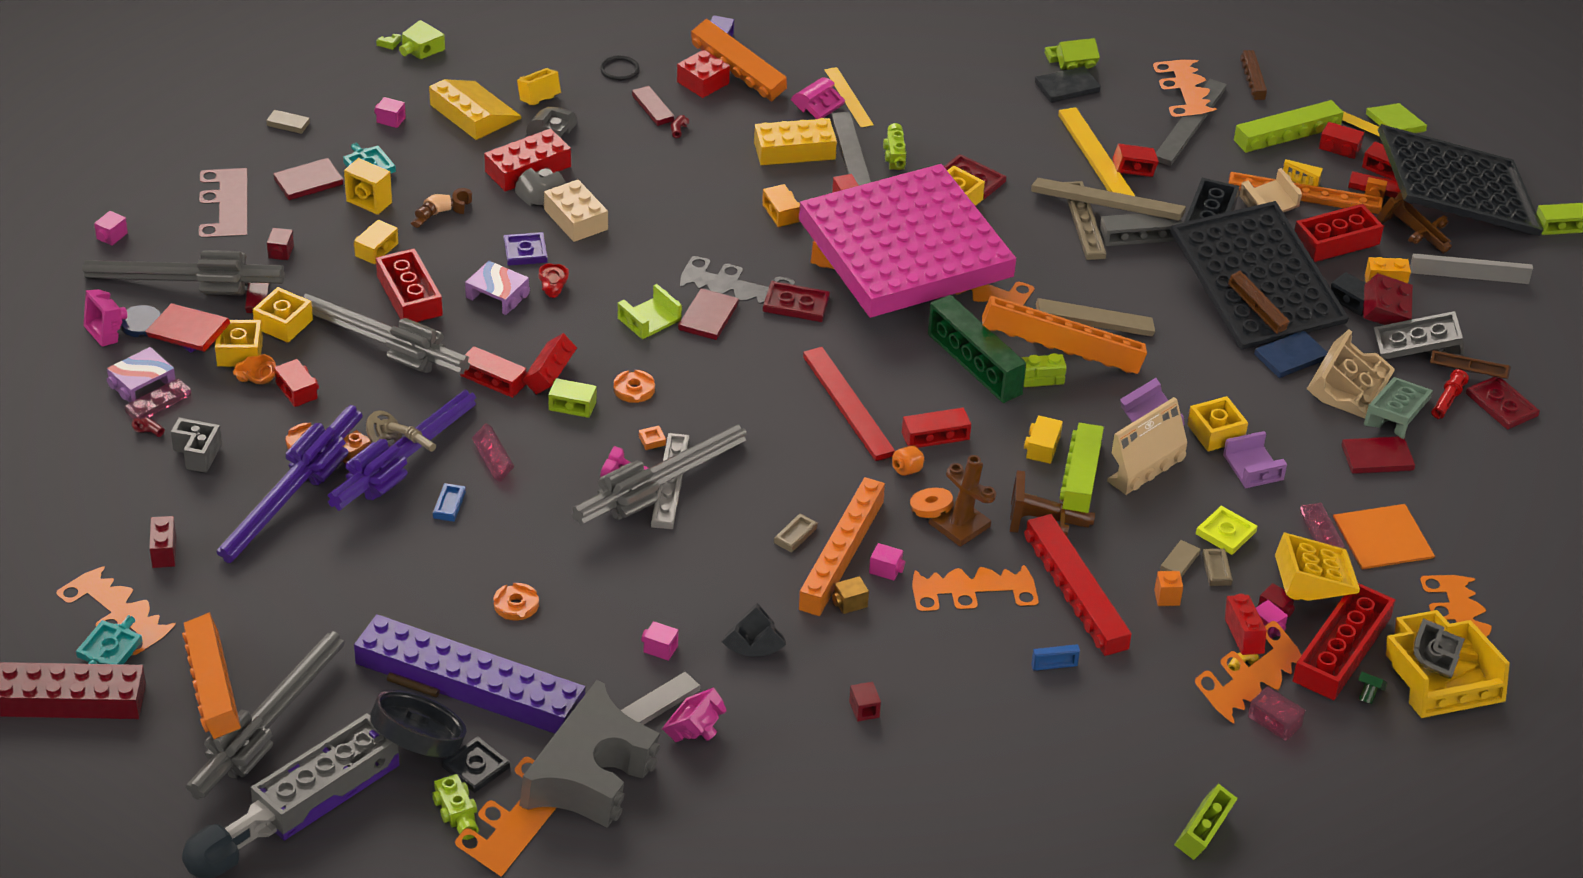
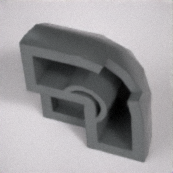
M546 107L539 111L527 125L526 134L534 135L551 128L561 137L565 132L570 133L577 124V116L572 111L558 107Z
M548 167L537 172L530 168L519 177L515 193L530 206L533 204L544 205V191L564 185L566 182L558 171L553 173Z
M1423 619L1415 638L1414 655L1421 666L1450 679L1453 676L1465 639L1444 631L1445 627Z

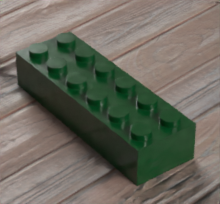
M951 295L932 302L930 305L928 335L1002 403L1023 395L1026 362L1002 342L997 335L983 326L971 312Z

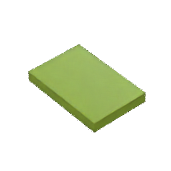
M1400 103L1366 108V115L1378 125L1383 124L1412 133H1420L1427 130V125Z

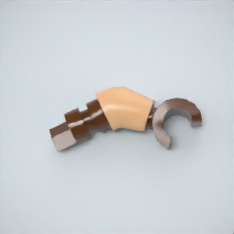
M458 188L454 190L452 197L443 194L431 195L424 200L422 207L415 211L416 218L411 222V225L419 228L430 216L436 215L439 212L449 211L451 207L456 213L464 214V205L472 202L471 190Z

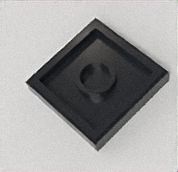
M477 736L460 748L458 753L443 760L442 767L451 775L458 774L461 783L465 782L467 787L476 793L509 769L510 761Z

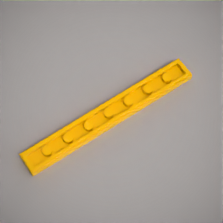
M1074 107L1059 110L1058 116L1106 189L1110 192L1135 196L1122 175L1116 171L1114 163L1078 109Z

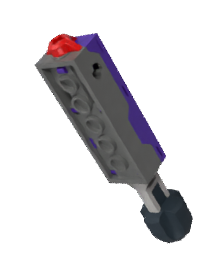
M366 713L251 787L252 804L246 815L226 828L219 824L208 825L192 835L186 841L182 853V861L190 874L197 878H214L237 865L239 862V849L257 837H269L276 833L285 841L398 767V745L380 734L372 725L370 715Z

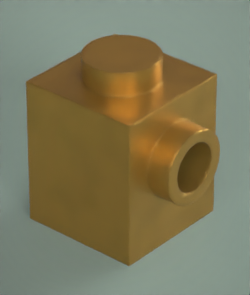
M859 576L835 583L832 599L834 605L838 606L843 614L868 607L869 590Z

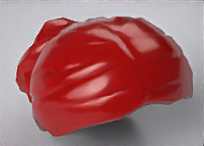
M548 263L542 265L538 273L539 279L542 282V291L549 297H558L563 285L568 280L569 269L561 264Z

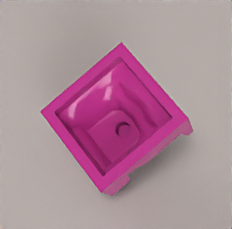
M99 289L86 290L83 326L102 347L117 343L119 335L117 331L120 329L122 320L127 319L126 308L118 307L110 299L109 292Z
M715 688L687 697L662 730L675 742L681 741L684 738L696 739L700 735L708 741L717 733L713 725L719 719L718 715L726 712L724 702Z

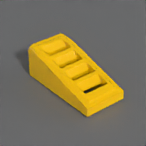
M1285 159L1283 171L1290 176L1293 182L1319 187L1323 168Z

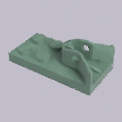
M1393 377L1369 404L1364 425L1380 428L1386 421L1395 422L1397 424L1394 433L1404 439L1408 424L1430 400L1433 390Z

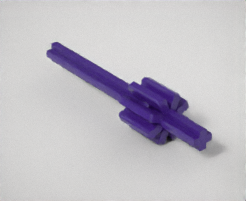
M467 389L463 390L415 428L421 431L422 435L427 439H433L476 405L474 401L476 399L473 392L469 394ZM405 436L390 447L386 439H379L377 442L371 443L347 462L346 469L350 471L346 475L347 480L328 494L330 498L328 500L331 507L335 506L340 511L363 492L368 500L381 497L407 476L408 472L403 468L408 464L406 459L420 449L422 445L412 442Z
M349 405L327 429L321 423H315L292 445L285 455L286 459L291 461L288 465L290 470L217 549L218 556L223 557V560L227 563L234 561L307 479L310 480L312 485H319L332 474L348 456V449L343 447L346 443L344 438L363 418L362 413L357 411L355 406Z

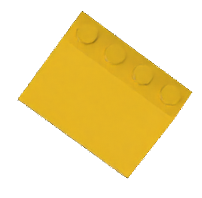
M444 79L429 86L430 105L475 140L521 119L520 114L476 81Z
M1283 533L1275 553V558L1286 595L1294 600L1303 599L1310 601L1359 593L1360 588L1346 549Z

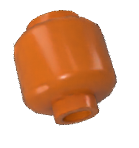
M915 446L900 448L893 454V468L901 476L917 473L923 467L924 455Z

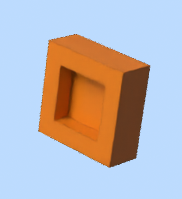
M1368 177L1365 195L1382 197L1384 199L1388 181Z
M660 426L639 430V438L645 450L666 446V438Z

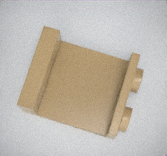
M1280 168L1278 169L1276 180L1254 188L1249 180L1242 182L1240 197L1248 207L1276 201L1284 213L1300 206L1302 192L1292 182L1290 176Z

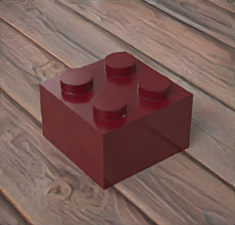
M1377 273L1365 284L1364 318L1383 325L1411 320L1413 285Z

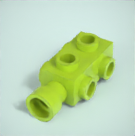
M893 123L887 129V139L883 140L885 162H889V169L901 170L905 169L906 165L904 133L900 124Z
M458 774L434 781L435 792H432V797L435 805H441L442 807L440 813L443 822H449L452 828L457 826L459 835L466 828L478 833L479 828L474 821V813H477V806L474 799H469L468 797L469 790L466 783H461ZM466 835L463 837L464 840L474 838L473 835Z

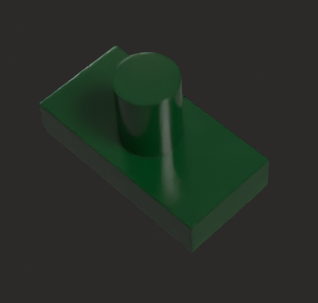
M1361 671L1358 680L1365 684L1359 700L1372 704L1377 690L1385 691L1388 682Z

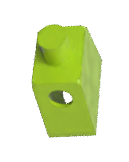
M419 20L403 32L402 45L399 47V51L403 56L412 54L419 59L426 58L445 50V35Z

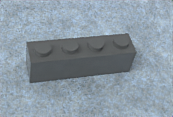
M1142 213L1101 216L1099 232L1105 246L1176 241L1170 232L1171 226L1180 224L1182 221L1181 219L1178 221Z

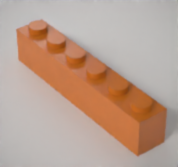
M707 18L691 31L692 44L696 48L706 50L729 64L732 74L742 79L750 88L757 90L762 97H766L772 102L787 89V78L785 75Z

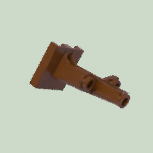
M1399 192L1395 199L1393 197L1389 198L1376 216L1381 224L1396 216L1416 232L1409 237L1408 241L1416 245L1425 238L1443 254L1452 247L1451 241L1437 229H1442L1449 223L1448 217L1443 215L1431 223L1412 204L1404 201L1401 192Z
M977 455L968 457L965 470L959 463H953L947 468L946 476L960 489L957 500L954 501V506L948 513L944 511L941 512L939 517L929 518L931 526L960 547L991 527V520L974 508L976 499L982 503H992L996 498V491L993 487L979 484L983 463Z
M1017 470L1011 497L1012 507L1009 532L1018 533L1021 518L1024 516L1041 517L1052 514L1054 519L1059 521V526L1065 535L1068 536L1069 524L1088 528L1089 525H1094L1095 512L1085 513L1062 509L1064 500H1060V496L1058 503L1025 493V471Z

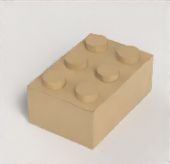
M579 180L544 191V210L573 242L608 230V210Z

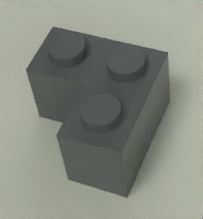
M178 418L171 430L173 451L184 453L186 469L207 473L222 446L220 425Z

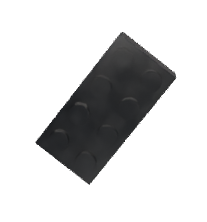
M1202 177L1184 222L1234 211L1240 186Z

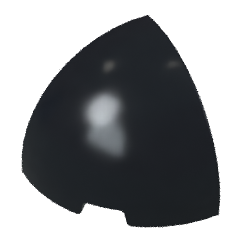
M758 603L730 629L721 641L730 650L741 655L753 657L772 654L786 645L783 634L774 626V621Z

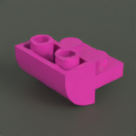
M828 78L818 79L791 98V101L803 113L808 110L816 119L826 117L841 107L846 100L833 88L835 83Z

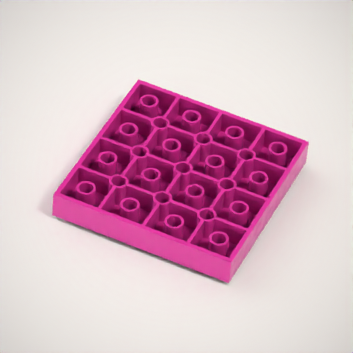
M942 164L800 201L799 221L817 243L820 250L870 318L1014 277L1016 257Z

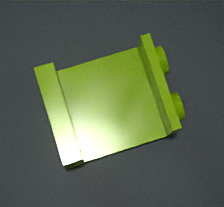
M658 284L653 285V298L638 306L632 307L625 300L618 302V319L641 339L681 321V303L675 300Z

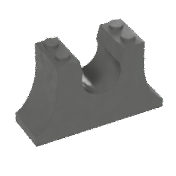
M596 680L523 775L519 806L527 810L537 807L562 808L581 814L608 828L613 820L617 821L622 813L620 805L625 796V793H623L624 782L613 772L602 768L615 767L628 775L643 779L648 771L652 772L657 765L658 759L656 755L661 746L658 744L660 733L624 714L609 698L605 684Z

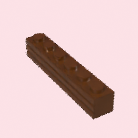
M1243 50L1240 61L1247 76V82H1249L1251 95H1253L1254 100H1265L1267 89L1255 51Z
M1238 271L1230 276L1228 284L1276 334L1287 329L1290 322L1287 317L1271 303L1245 274Z
M1433 350L1430 360L1431 364L1503 379L1509 378L1511 369L1510 365Z

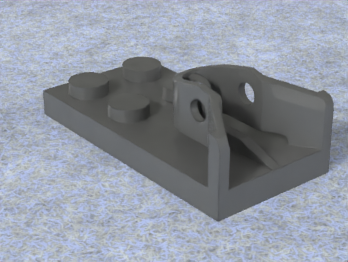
M1455 311L1374 327L1380 356L1384 360L1420 352H1427L1432 355L1433 350L1449 354H1461V356L1465 353L1463 336Z

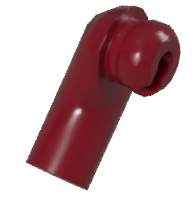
M679 115L671 124L672 136L674 138H680L682 135L681 126L687 127L686 124H689V119L685 115Z
M136 418L131 424L132 428L138 433L152 432L157 437H161L165 432L161 425L150 418Z

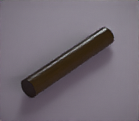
M389 672L387 675V681L435 698L439 696L440 689L392 672Z

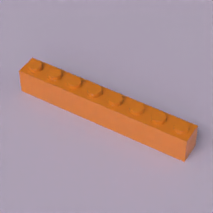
M991 295L982 315L983 326L991 331L998 330L1011 337H1021L1027 342H1037L1049 349L1056 348L1068 355L1082 356L1085 360L1098 361L1107 367L1114 366L1126 373L1133 372L1138 374L1147 355L1145 343Z
M864 477L800 590L799 610L817 616L821 615L835 590V583L840 581L883 504L885 483Z
M209 612L184 622L185 632L182 633V636L186 643L187 659L194 680L192 683L199 704L198 710L202 717L200 720L205 732L210 731L213 739L241 729L219 631Z

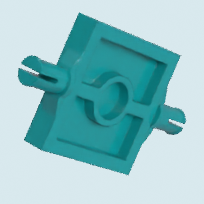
M353 143L351 149L354 153L343 156V163L347 167L360 158L390 171V174L396 172L394 163L378 145L363 149L358 143Z
M128 615L121 624H112L101 620L76 650L77 658L88 661V664L124 665L143 641L142 635L129 629L135 623V618Z

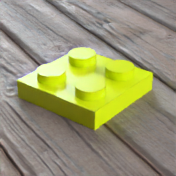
M1220 506L1197 527L1196 535L1233 555L1257 532L1258 526Z

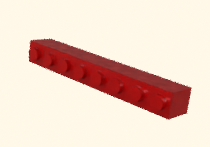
M1052 514L1028 520L1027 529L1024 532L1026 541L1031 543L1036 556L1040 557L1046 571L1050 572L1054 578L1055 585L1060 587L1065 600L1073 607L1076 617L1081 619L1086 632L1090 633L1094 639L1095 646L1100 648L1104 656L1128 650L1132 633Z

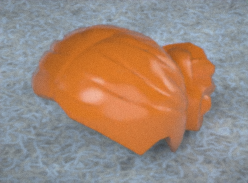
M266 354L250 356L235 365L233 375L240 382L250 380L255 384H266L275 377L274 367H276V363L272 357Z

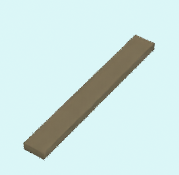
M1037 178L1031 185V191L1035 193L1178 221L1186 212V206L1043 178Z

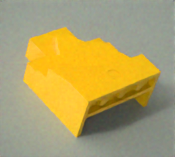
M1438 610L1396 618L1395 634L1387 636L1386 656L1392 662V667L1410 687L1409 704L1421 718L1506 702L1510 662L1471 620L1450 624ZM1423 619L1445 627L1444 631L1465 639L1453 676L1450 679L1427 670L1418 663L1414 655L1415 638Z

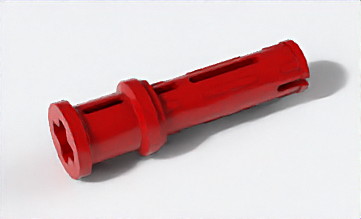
M1453 370L1450 380L1444 384V392L1431 412L1435 418L1440 419L1441 417L1442 419L1445 416L1454 398L1462 393V387L1468 383L1469 377L1463 370Z

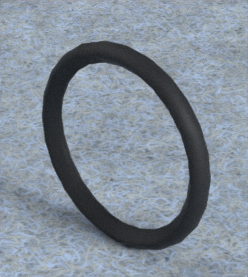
M617 55L606 58L601 63L600 69L610 79L626 80L634 77L639 72V64L631 57ZM623 59L634 63L636 68L630 75L614 76L608 74L604 70V66L611 60Z

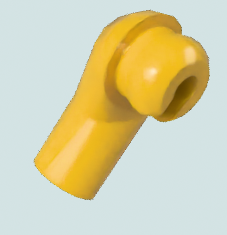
M1241 652L1237 653L1244 662L1248 661L1250 665L1259 660L1258 654L1242 655ZM1233 657L1228 664L1229 669L1238 671L1240 669V662Z

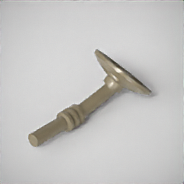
M375 411L367 418L366 431L372 443L377 442L379 439H393L396 443L404 434L406 438L414 443H419L431 452L436 449V444L424 437L421 431L413 426L408 427L399 424L388 412ZM383 415L388 417V419L380 420L377 416ZM374 424H376V425H375V428H376V432H377V434H378L379 437H377L376 434H375Z

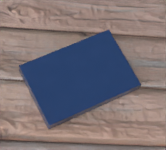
M1303 331L1255 349L1254 355L1278 378L1322 362L1328 352Z

